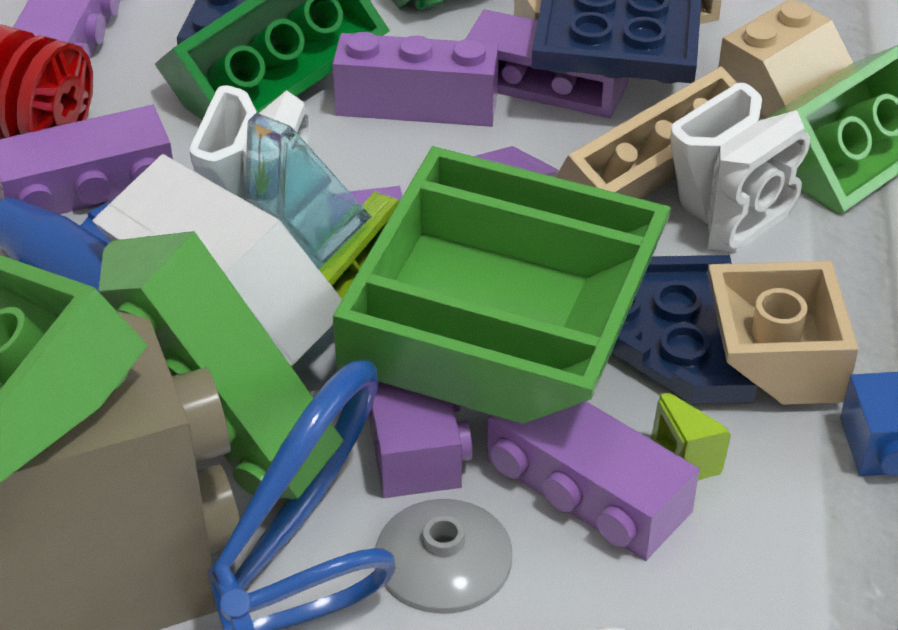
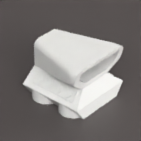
M736 83L674 122L671 127L670 143L680 205L684 210L708 224V250L737 253L787 218L802 189V182L800 178L796 177V171L808 152L810 136L804 131V125L797 110L759 121L762 97L753 87L746 83Z
M220 86L216 90L190 145V157L194 171L279 219L294 238L311 194L313 179V155L311 152H308L310 134L309 109L305 107L303 101L286 90L257 114L248 93L236 87ZM256 124L272 131V133L266 134L261 138L260 144L261 171L263 156L265 160L264 181L270 175L263 195L258 193L254 175L255 168L258 179L259 138L256 132Z

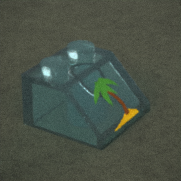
M255 113L248 120L244 200L279 219L316 267L320 269L372 216L290 125L259 113Z

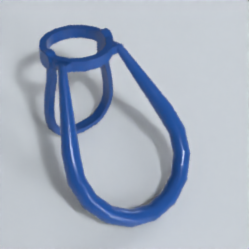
M357 360L345 364L324 384L304 409L281 444L219 559L215 561L214 567L208 569L209 584L223 630L287 629L356 604L383 588L392 578L396 569L394 555L384 548H373L331 559L250 593L243 590L305 522L346 461L372 409L379 387L377 369L371 361ZM341 411L334 427L344 440L302 495L298 499H288L239 569L233 574L230 566L302 467L327 427ZM376 568L361 581L329 596L253 621L249 614L337 577L362 569Z

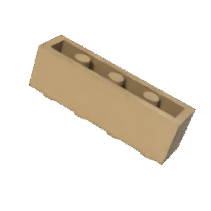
M720 66L570 153L556 177L639 199L644 198L676 178L670 143L672 124L737 82Z

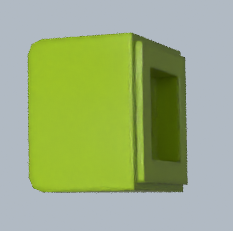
M660 394L651 440L700 468L698 480L720 475L724 468L731 438L728 429L673 394Z

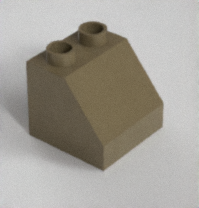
M118 312L148 345L130 368L124 382L110 394L98 410L0 483V630H160L217 612L208 578V569L213 567L211 554L223 551L240 517L230 483L222 465L217 464L197 470L196 462L230 453L231 447L227 423L214 380L208 368L204 367L171 376L150 319Z

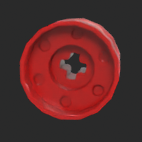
M0 24V139L86 120L93 96V70L90 57L79 45L42 35L35 36L32 32Z

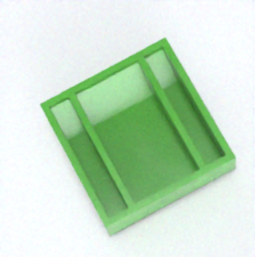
M432 146L333 314L337 369L340 370L349 362L369 360L377 369L379 382L521 424L591 400L666 226L671 207Z

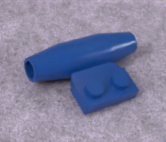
M14 197L4 198L0 200V247L11 259L95 287L99 292L103 249L110 241L92 220L111 202L87 212L88 217L79 225L68 217Z

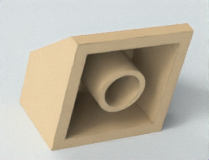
M786 0L722 38L718 68L722 66L737 83H746L761 95L760 116L765 119L851 65L853 61L830 18L811 9L806 3L797 0Z
M832 260L708 264L707 276L727 363L783 405L844 403L849 378L853 374L859 348Z

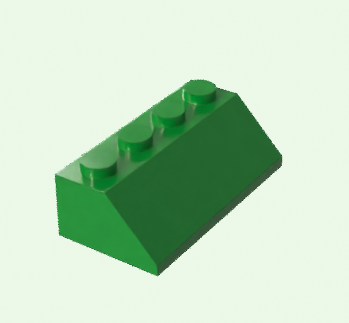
M246 0L172 48L155 63V66L184 108L201 120H203L216 90L220 86L225 85L239 88L248 93L258 114L286 90L297 96L332 72L341 33L369 32L374 35L384 36L390 30L370 0Z

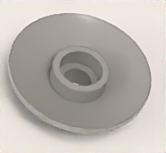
M455 499L427 500L403 509L385 525L376 544V548L386 549L395 558L396 569L390 581L385 585L386 589L404 604L430 613L447 614L463 612L487 602L504 586L512 566L511 541L499 520L477 505Z

